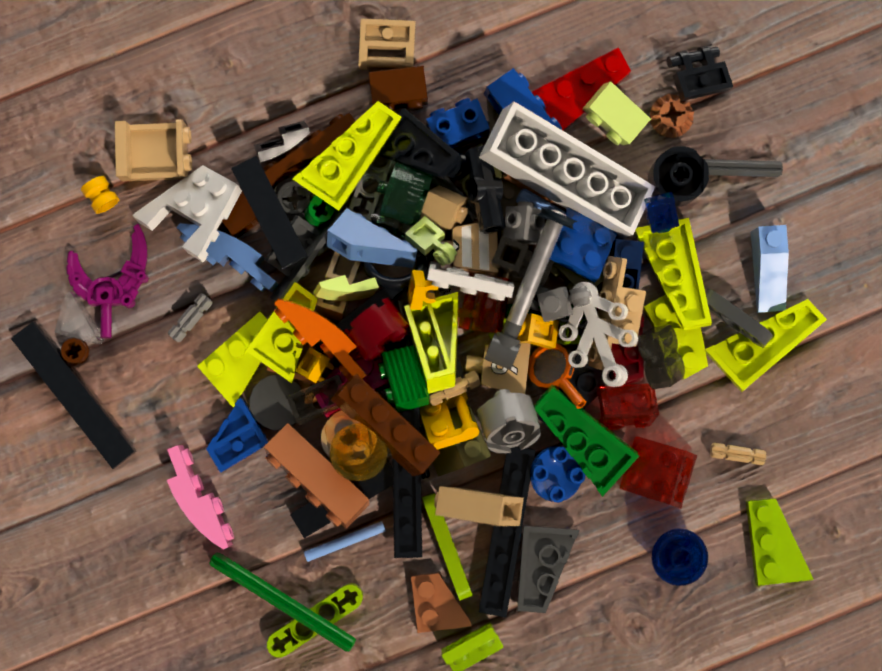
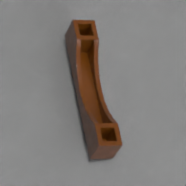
M350 112L346 115H337L329 122L330 126L325 130L313 132L307 137L308 142L301 147L294 146L284 154V159L278 163L275 161L271 162L263 168L273 190L279 182L292 173L308 166L334 140L351 127L355 119ZM243 191L227 220H222L232 236L237 239L259 224Z

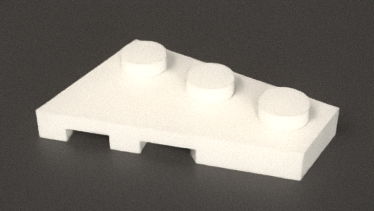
M431 261L427 280H431L433 286L440 288H449V285L459 286L461 292L468 294H477V291L488 293L489 298L504 300L505 297L512 298L513 282L483 274H474V277L468 276L469 273L464 271V269L456 267L442 270L439 269V263Z

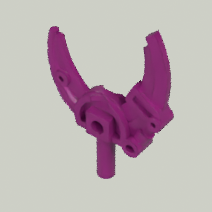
M138 223L133 227L134 233L131 235L132 254L130 261L126 260L120 271L123 274L118 280L111 277H102L92 281L84 272L78 258V253H74V251L68 252L66 270L67 275H69L70 286L90 306L101 307L100 338H112V306L124 305L126 308H133L136 303L135 298L139 293V287L142 283H146L149 280L145 270L148 258L147 242Z

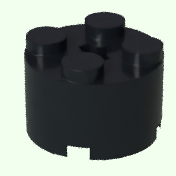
M686 146L672 147L662 153L653 163L648 174V182L655 186L652 193L654 200L669 207H682L691 203L703 192L709 181V167L705 159H702L697 151ZM676 172L678 177L683 178L681 182H678L677 178L673 177Z

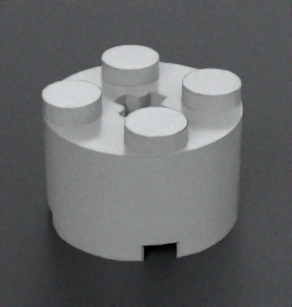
M502 389L494 394V398L488 400L477 409L485 442L489 450L493 452L511 453L510 448L517 446L522 450L534 444L540 437L539 420L529 395L511 393L508 389Z

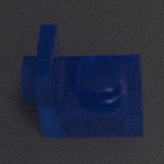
M672 192L644 199L647 223L652 233L668 232L672 228L679 226Z

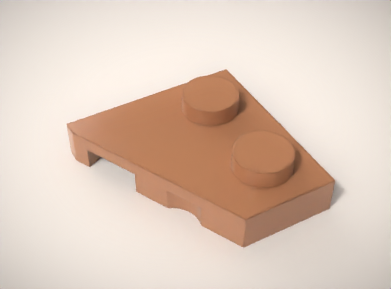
M439 572L411 575L418 633L471 627V620L465 614Z

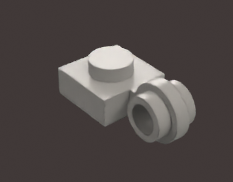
M582 286L571 289V295L569 296L567 287H560L537 294L543 321L550 322L573 315L571 303H573L574 307L590 304L591 291H587V287Z

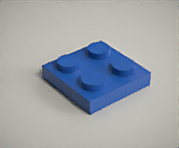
M568 207L564 214L578 222L573 224L574 229L566 226L562 227L550 260L595 283L600 277L617 233Z

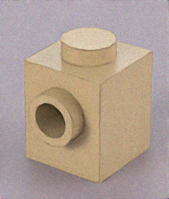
M439 185L428 191L421 217H427L440 229L450 230L464 222L468 213V208H465L468 198Z

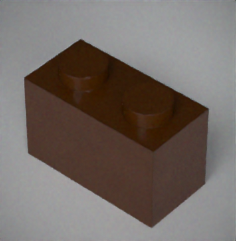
M424 66L369 72L373 105L379 101L394 112L399 108H407L408 111L420 110L423 108V105H428Z

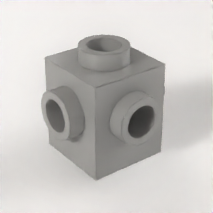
M518 202V206L506 207L503 240L520 245L537 244L545 225V218L536 215L541 212V209L534 208L535 204L532 202Z

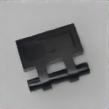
M703 46L693 52L680 51L675 56L667 57L666 62L669 68L677 66L681 70L672 76L681 102L729 91L734 87L725 61L719 63L714 61V58L720 56V50L717 46L711 48ZM699 62L702 66L693 68L692 63Z

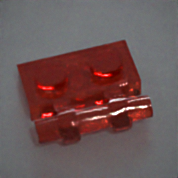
M494 277L501 280L512 282V280L507 278ZM477 291V294L464 293L463 306L459 308L458 317L460 318L458 328L469 330L470 321L473 320L471 330L496 334L497 331L501 332L508 297H505L504 300L489 298L488 293ZM478 296L476 309L473 310L475 298Z

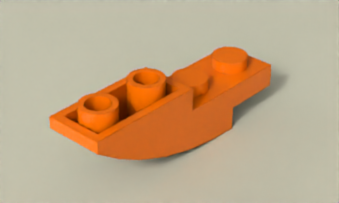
M280 298L274 302L277 306L274 312L284 323L288 320L296 328L292 333L303 345L308 342L313 347L321 340L323 344L320 345V348L330 359L335 356L342 365L338 368L347 379L356 374L362 379L366 376L362 368L349 355L357 346L334 323L321 314L298 303Z

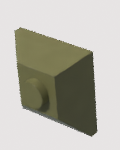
M468 405L472 420L476 422L478 426L470 405ZM458 411L449 412L454 428H461L462 423ZM422 423L420 424V432L428 440L424 424ZM480 428L477 437L438 449L440 454L433 461L439 477L491 457Z

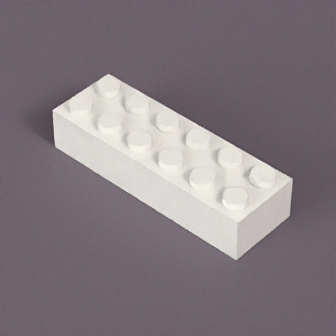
M516 102L511 103L502 110L479 156L480 159L565 209L569 207L616 232V239H623L634 234L655 189L654 185Z

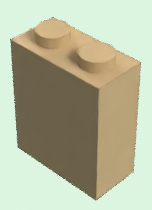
M439 486V492H437L434 500L435 515L496 526H520L524 498L466 488Z

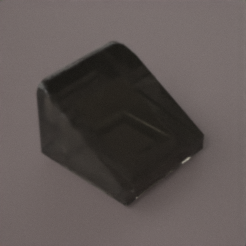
M373 213L371 215V223L385 228L390 234L399 239L404 227L400 220Z

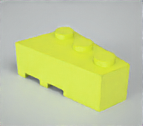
M458 292L436 297L435 303L423 301L421 310L410 309L409 305L404 306L405 319L409 324L408 330L412 343L415 345L428 394L455 387L459 312Z

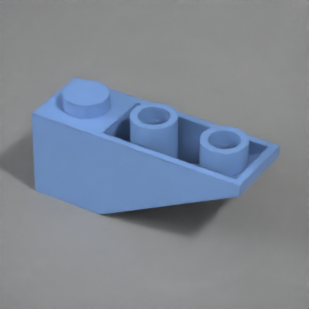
M346 209L328 229L327 247L349 260L413 268L415 265L417 249L409 242L402 241L393 236L385 228L371 223L359 213Z

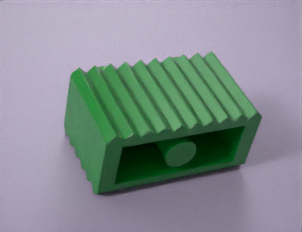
M415 345L383 352L382 362L378 363L381 380L387 379L389 388L385 389L388 404L394 405L397 412L429 405V394Z

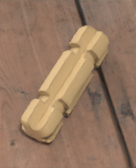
M475 371L464 374V378H461V376L457 377L455 387L430 393V404L436 406L442 403L444 398L449 400L467 392V388L472 390L481 385L479 376Z
M712 443L710 456L719 459L725 457V460L744 463L751 461V464L764 465L766 451Z

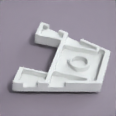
M202 165L132 216L138 223L151 231L158 226L170 211H174L198 225L199 228L182 247L188 254L204 262L208 256L206 250L210 242H215L219 235L217 229L223 219L227 220L242 190L233 181Z

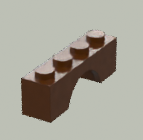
M358 374L349 378L331 398L351 419L362 423L373 431L389 448L392 457L412 476L423 474L440 454L425 437Z

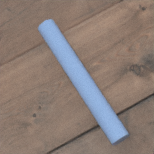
M380 521L304 551L307 562L383 533L386 531L384 523Z

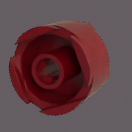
M389 298L383 299L382 301L385 305L379 308L374 304L350 323L353 329H345L344 334L357 346L355 348L365 360L374 359L377 361L381 359L382 353L388 352L387 347L393 342L399 344L410 335L407 330L409 327L408 322Z

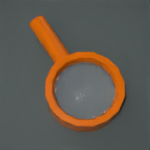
M556 344V348L552 349L537 348L530 356L528 363V376L531 382L542 390H548L551 385H554L557 389L561 388L577 409L584 407L586 400L569 381L575 369L568 361L570 352L560 344Z

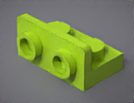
M489 622L442 648L441 655L445 663L450 665L452 671H463L501 650L503 644L493 625Z

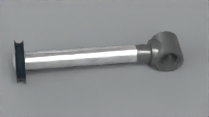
M541 207V212L536 214L546 218L547 221L502 332L497 331L494 334L484 360L511 370L521 346V340L517 339L562 227L566 226L574 229L573 224L578 222L557 210Z

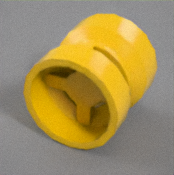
M105 176L95 177L81 188L83 195L91 200V207L96 214L108 211L120 200L116 193L109 189V182Z

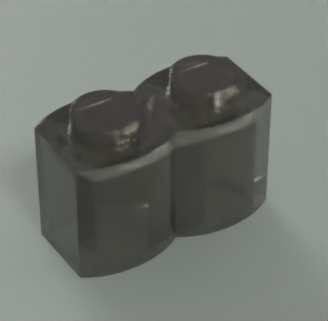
M670 324L653 327L638 337V349L641 357L646 362V379L652 389L671 387L684 378V362L677 352L678 340Z

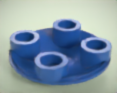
M552 446L542 450L535 457L533 465H531L532 469H530V480L536 493L543 499L556 503L572 497L585 480V474L579 464L562 446Z

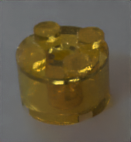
M362 423L351 424L342 428L334 436L330 447L331 463L337 473L346 479L353 481L368 480L376 476L384 467L388 458V447L373 431ZM354 445L357 447L364 445L366 447L364 451L365 458L361 456L355 458L353 456L355 453Z

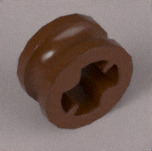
M76 338L66 340L61 347L62 357L70 363L78 364L84 362L90 352L87 343ZM73 344L77 347L81 346V351L78 352L79 357L75 358L76 356L69 355V352L73 350Z

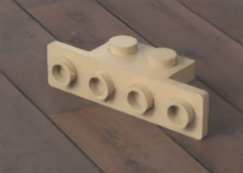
M608 256L607 263L603 269L604 280L599 296L613 303L625 304L628 308V315L623 320H613L608 312L598 308V316L600 319L624 330H633L638 335L646 291L622 287L627 259ZM618 306L615 309V315L619 317L622 309ZM629 333L624 337L625 342L629 344L632 340ZM605 334L610 349L612 343L620 344L617 339ZM593 340L588 352V365L604 370L605 368L597 346Z

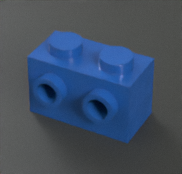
M470 98L460 100L455 104L454 108L447 111L444 108L435 110L426 119V126L452 149L485 137L490 132V127L478 98L472 101Z

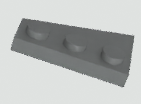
M523 525L517 611L546 613L562 570L569 558L574 541L579 534V529Z

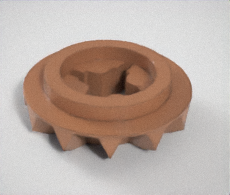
M669 93L658 98L650 110V122L654 130L660 135L675 138L685 134L693 124L694 111L690 106V101L681 102L679 95H671ZM670 107L673 108L674 113L681 114L675 119L674 125L671 118L661 117L668 114Z

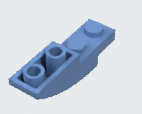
M180 223L176 228L183 233L180 238L186 242L199 226ZM218 231L219 235L216 241L210 242L206 250L208 252L206 260L213 266L216 262L224 266L231 258L232 261L229 265L241 275L244 271L248 272L253 277L250 282L262 292L267 288L273 293L279 284L259 268L265 258L239 239Z

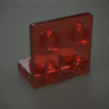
M636 436L632 448L639 453V457L623 474L620 489L681 509L697 455L686 450Z

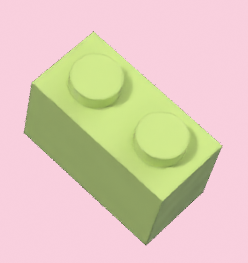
M612 82L603 84L583 107V110L587 113L586 118L596 127L601 126L608 132L606 134L607 138L616 145L630 144L651 120Z

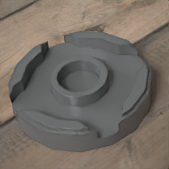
M270 375L260 380L253 388L250 396V410L255 420L263 427L272 430H280L287 423L291 426L295 425L302 417L306 407L305 394L301 386L294 380L292 383L281 375Z

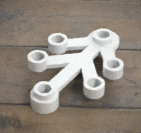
M580 282L573 289L586 286L587 291H591L592 295L589 298L590 304L574 307L572 310L573 315H570L567 324L559 329V336L562 340L574 341L578 337L577 327L585 313L588 323L577 350L571 352L568 357L569 364L575 368L584 367L588 362L587 355L594 340L605 368L602 372L604 383L610 387H620L627 381L628 373L624 366L615 363L605 334L617 339L624 347L636 345L638 335L633 330H624L600 319L596 308L608 312L613 320L625 319L628 315V308L623 303H613L600 297L597 288L592 283ZM618 306L622 309L619 317L615 315V309ZM567 328L572 330V335L569 338L565 333ZM627 333H629L632 337V340L629 344H627L624 339ZM577 354L581 356V362L579 364L575 362V356ZM612 370L616 373L614 381L609 378V373Z

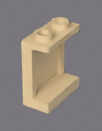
M182 119L176 120V123L129 125L126 121H115L116 177L121 181L173 180L187 177L188 171H192L191 154H187V144H191L190 127H187Z

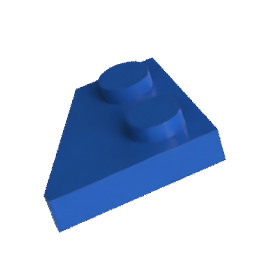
M243 398L236 401L229 416L224 420L218 433L206 448L220 473L262 449L269 442Z

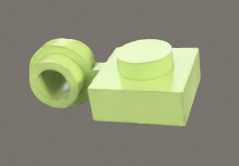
M424 216L405 233V239L422 254L427 255L434 249L433 256L440 265H450L455 261L457 252L454 247L448 242L440 243L445 238V232Z

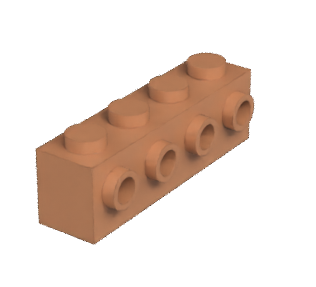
M287 423L264 446L267 462L276 470L281 467L287 473L285 476L287 481L296 489L301 486L307 492L305 497L316 508L321 505L328 512L325 516L336 527L341 524L347 529L369 506V499L290 424Z

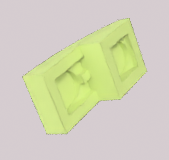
M346 275L319 282L314 290V295L317 298L332 301H354L372 297L379 286L375 277L349 285Z

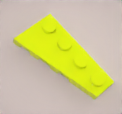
M377 101L348 130L334 140L304 170L299 172L293 180L340 211L402 117Z
M806 299L760 322L773 335L764 348L759 347L739 333L705 349V351L742 393L827 319Z

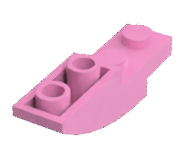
M183 445L167 449L177 474L176 477L168 479L167 483L184 514L211 542L222 549L232 546L231 540L234 539V534L230 524H225L221 513H224L223 504L219 497L215 498L213 493L202 496L201 491L204 490L203 483L199 475H194L191 465L194 464V460L188 448L185 449Z

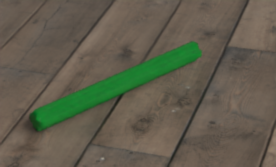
M218 552L212 556L209 562L210 566L339 648L349 652L355 645V637Z

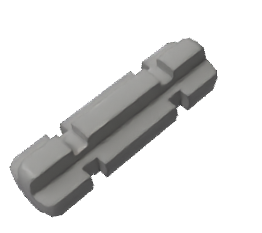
M199 294L194 300L195 304L190 305L178 319V324L173 325L168 331V335L172 339L181 342L187 335L186 331H190L204 315L202 312L210 308L213 302L205 294Z

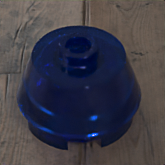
M672 529L662 534L655 542L652 550V564L662 580L672 585L685 586L697 581L705 572L708 564V551L705 543L696 533L687 529Z

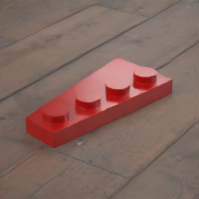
M618 47L532 91V94L534 96L538 95L546 106V113L550 118H555L559 122L562 131H565L582 114L586 113L583 107L603 84L612 82L616 86L630 74L631 69Z

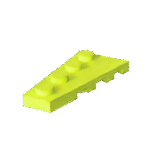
M689 218L637 227L634 233L638 241L644 242L643 251L682 329L689 330L711 326V316Z

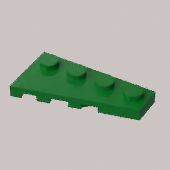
M551 385L535 403L534 408L554 435L559 438L567 452L576 460L584 474L593 482L602 497L639 457V453L583 408L577 409L573 402L554 385Z

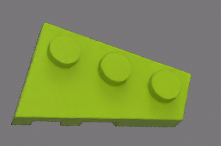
M769 498L746 501L756 585L762 586L814 580L777 500Z

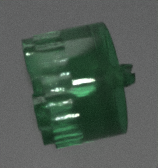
M396 162L389 183L380 181L378 184L377 192L385 194L380 216L410 226L415 225L421 218L422 209L430 190L433 176Z

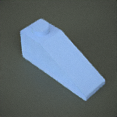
M787 225L759 226L750 231L757 313L781 312L786 310L789 257Z

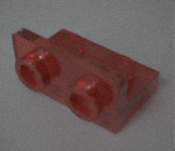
M654 383L630 384L620 387L600 386L597 390L602 416L599 422L608 427L609 430H618L630 425H635L636 428H646L651 426L659 416Z

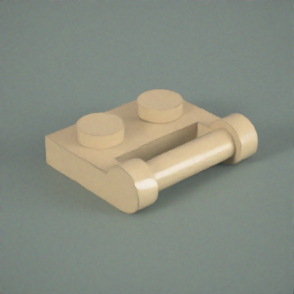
M361 19L359 70H367L368 67H414L415 21ZM368 49L406 51V58L368 56Z

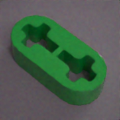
M314 194L305 209V218L311 225L322 226L331 218L335 208ZM321 204L324 206V208L321 211L322 215L320 217H316V209Z

